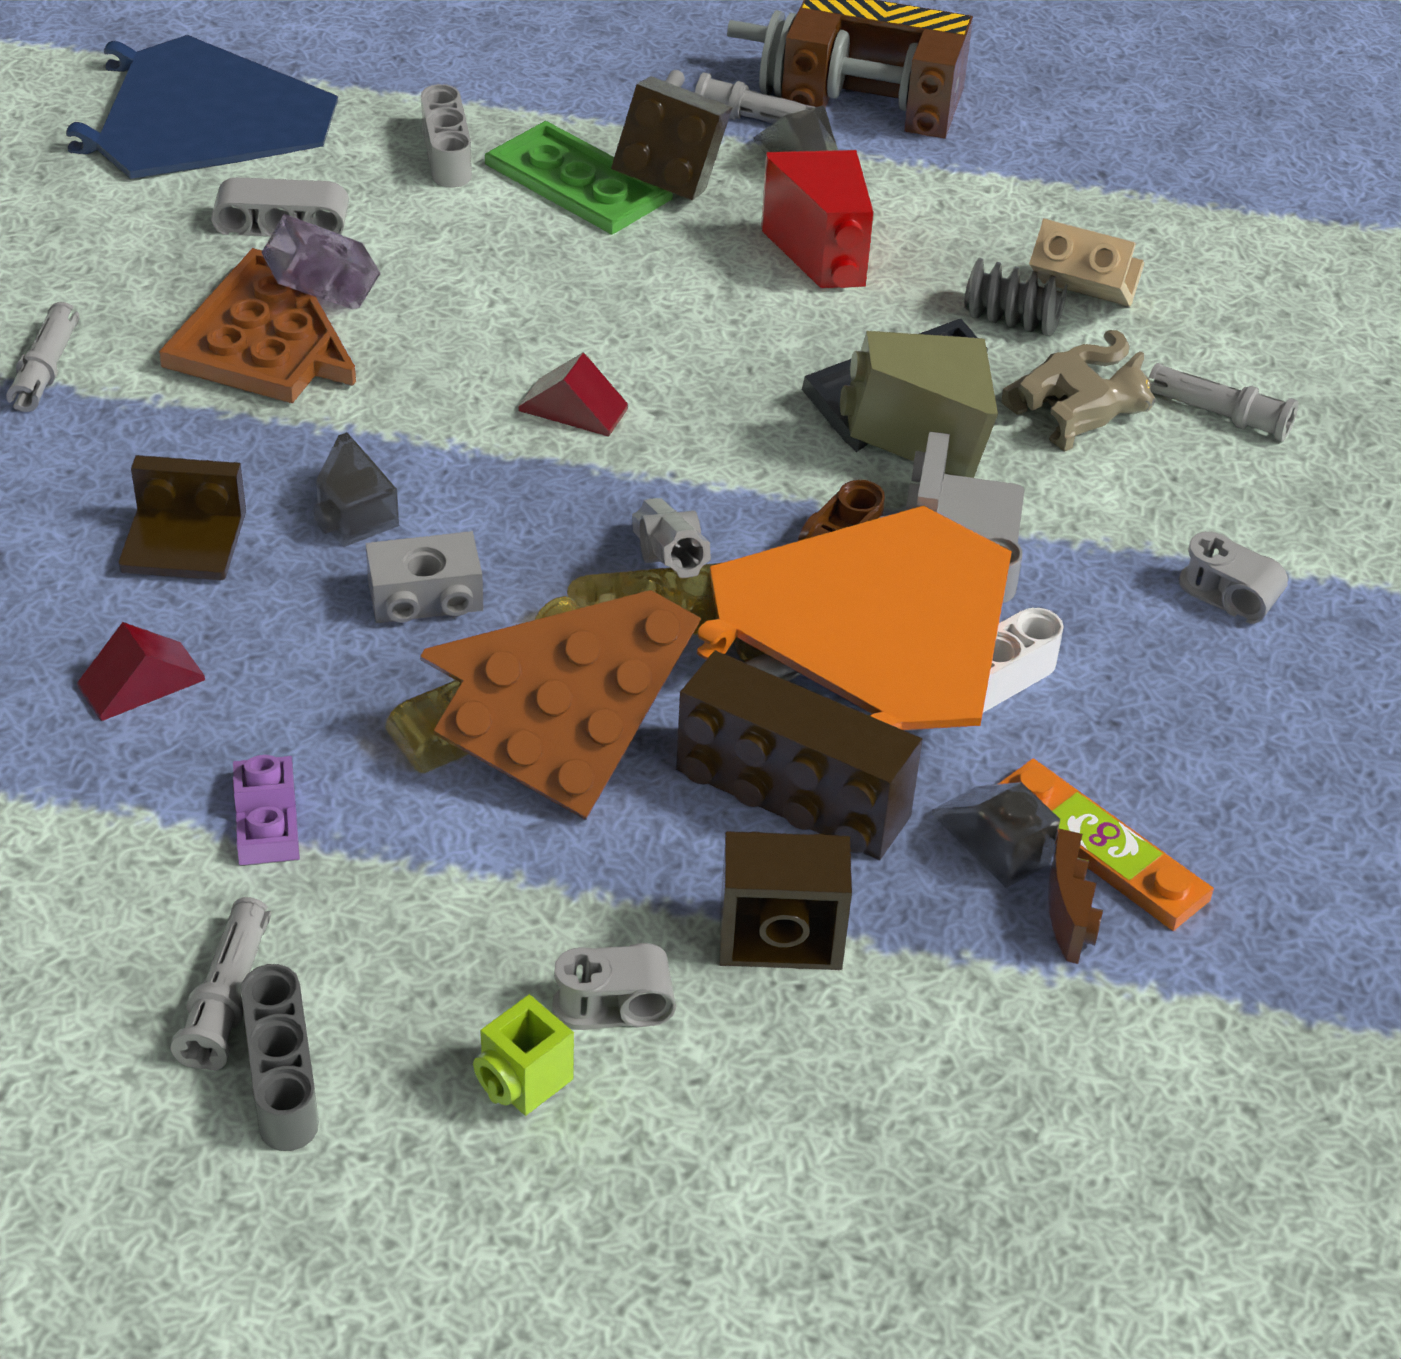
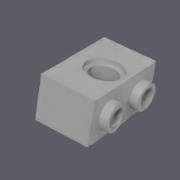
M473 531L365 543L368 582L376 623L392 621L402 623L417 618L443 615L461 616L468 612L483 611L482 570Z

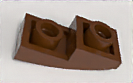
M1059 828L1049 877V914L1057 943L1066 961L1078 964L1083 943L1096 945L1103 910L1092 907L1097 883L1085 880L1089 860L1078 858L1083 834Z

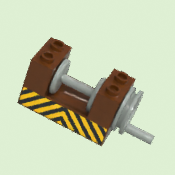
M803 0L798 13H789L786 20L784 12L775 10L768 26L730 20L727 36L764 43L760 65L759 87L761 94L770 95L774 88L775 97L808 106L824 108V111L829 99H836L842 89H852V91L898 98L899 108L906 111L904 132L946 139L964 89L973 16L881 0Z

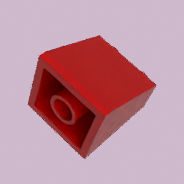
M857 150L766 152L761 220L762 232L820 288L866 287L874 211Z

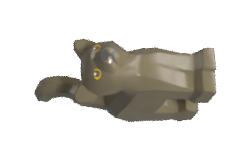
M1108 330L1104 333V339L1109 345L1108 347L1082 344L1073 347L1067 352L1050 354L1046 361L1033 369L1030 374L1003 388L1001 403L1016 415L1027 412L1028 407L1031 410H1035L1041 407L1042 403H1049L1052 406L1051 414L1059 423L1056 430L1049 437V440L1065 452L1073 448L1075 436L1105 426L1119 413L1134 415L1149 411L1155 403V397L1150 389L1149 378L1141 370L1144 361V353L1141 351L1137 352L1110 379H1103L1087 365L1118 364L1128 355L1130 345L1124 334L1118 330Z

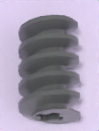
M979 257L968 279L964 309L969 305L970 315L977 319L987 309L988 319L993 323H997L1005 313L1007 326L1013 328L1023 317L1024 328L1029 332H1033L1042 321L1043 334L1050 337L1060 322L1068 284L1065 285L1062 291H1057L1056 276L1051 275L1045 285L1041 287L1038 284L1037 271H1032L1026 282H1021L1020 268L1014 266L1009 276L1004 278L1002 277V264L1000 262H996L989 274L984 273V259Z

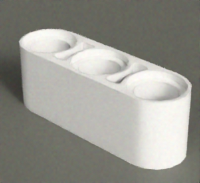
M1028 608L999 623L983 713L1045 678L1055 670L1064 628L1062 620L1057 614L1047 609Z

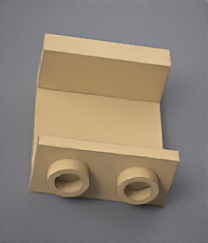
M1043 218L1029 265L1033 271L1038 272V278L1043 284L1053 275L1056 276V286L1063 289L1068 284L1067 290L1130 307L1145 263L1141 259L1132 257L1136 246L1135 242Z

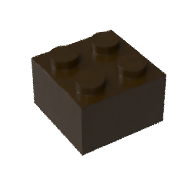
M652 76L636 84L611 169L693 201L707 188L732 107Z
M725 831L720 903L719 966L842 970L852 898L850 836Z

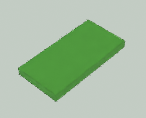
M548 121L536 125L485 153V165L611 235L673 199L672 192L612 170L613 156Z

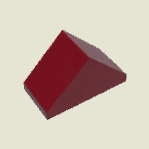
M584 352L539 378L518 406V411L608 437L628 410L626 400Z
M122 622L77 684L100 721H104L205 681V675L181 642Z

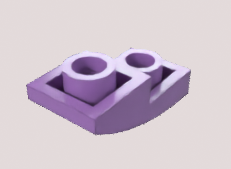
M258 755L248 760L233 761L239 866L300 860L292 756L274 757L271 755Z

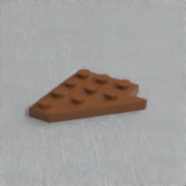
M252 248L159 351L162 368L292 404L315 376L351 386L356 383L355 365L295 259Z
M649 590L425 648L420 655L421 661L461 683L435 727L434 735L586 820L699 625L701 618L656 592Z

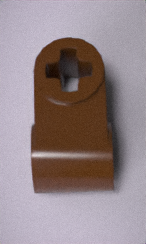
M853 480L845 483L818 512L809 517L800 532L798 541L880 518L884 512V491L879 485L868 480Z

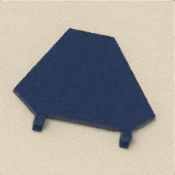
M185 35L137 52L119 41H110L104 48V54H113L119 60L109 59L105 65L106 70L118 72L128 70L101 133L81 122H73L68 126L66 135L68 137H78L82 141H71L68 145V152L89 154L98 150L130 179L324 147L338 103V96L190 35Z

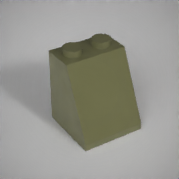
M866 331L861 350L854 351L852 354L850 386L844 385L840 396L841 415L848 416L850 436L914 461L916 451L926 452L929 432L950 434L945 474L974 478L998 416L985 339Z

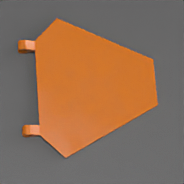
M920 506L710 566V579L717 619L706 621L700 626L698 637L704 641V644L698 647L697 655L707 660L714 650L725 654L737 637L872 714L870 715L871 717L899 729L916 730L981 726L1012 551L925 506Z

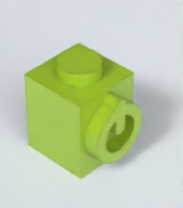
M530 994L480 1030L481 1054L474 1059L473 1068L479 1083L488 1093L489 1099L494 1104L499 1103L505 1106L512 1104L527 1116L574 1080V1032Z

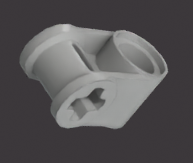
M1206 531L1197 533L1192 537L1188 547L1191 559L1189 565L1181 571L1179 577L1180 586L1191 596L1223 609L1234 617L1237 614L1247 618L1246 622L1250 624L1262 621L1288 586L1286 571L1280 563L1270 557L1262 556L1247 549L1222 534ZM1218 549L1219 553L1213 556L1214 550ZM1202 576L1200 585H1197V577Z
M639 943L624 947H578L562 953L555 962L554 978L560 989L553 997L552 1012L572 1030L633 1026L636 1028L657 1026L667 1022L675 1013L676 1003L667 955L659 946ZM578 965L583 966L581 982L578 981L576 976ZM582 997H585L587 1000L585 1014L580 1013Z

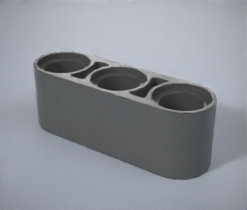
M266 964L256 967L244 978L241 988L256 1114L261 1138L269 1147L279 1151H294L303 1148L313 1140L318 1132L319 1124L301 988L297 974L289 967L280 964Z

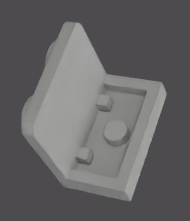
M929 432L926 452L916 451L912 481L920 482V484L910 483L906 510L925 506L970 530L1003 536L1018 543L1024 488L1014 483L945 474L950 434Z

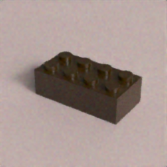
M714 650L680 691L676 770L684 773L691 781L697 784H709L734 795L738 801L746 806L761 807L779 815L797 829H810L823 835L850 836V849L852 853H864L880 861L912 815L923 738Z

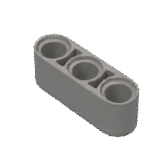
M436 84L428 86L421 92L422 131L432 178L440 186L450 188L461 187L468 184L472 177L471 139L461 96L458 89L450 85Z
M229 178L223 181L218 189L211 221L215 229L223 235H229V232L239 233L238 235L274 237L275 234H284V237L320 238V236H330V239H336L342 234L344 229L349 196L342 186L330 181Z

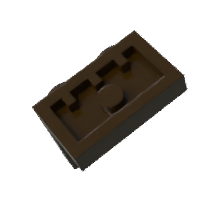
M135 455L131 466L137 511L119 559L120 572L224 580L227 576L246 514L241 463Z

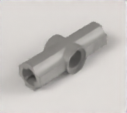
M662 498L644 500L642 507L632 514L633 532L640 539L641 552L645 563L662 562L665 566L670 567L679 578L698 576L703 565L711 561L710 542L701 534L696 511L677 512Z

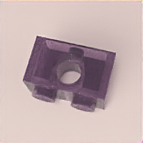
M286 214L282 216L261 252L278 284L350 309L360 308L381 274L362 242Z

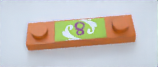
M1031 759L995 786L993 799L1054 844L1057 842L1059 828L1083 834L1078 858L1089 860L1088 869L1172 931L1211 901L1214 890L1212 886L1036 759Z

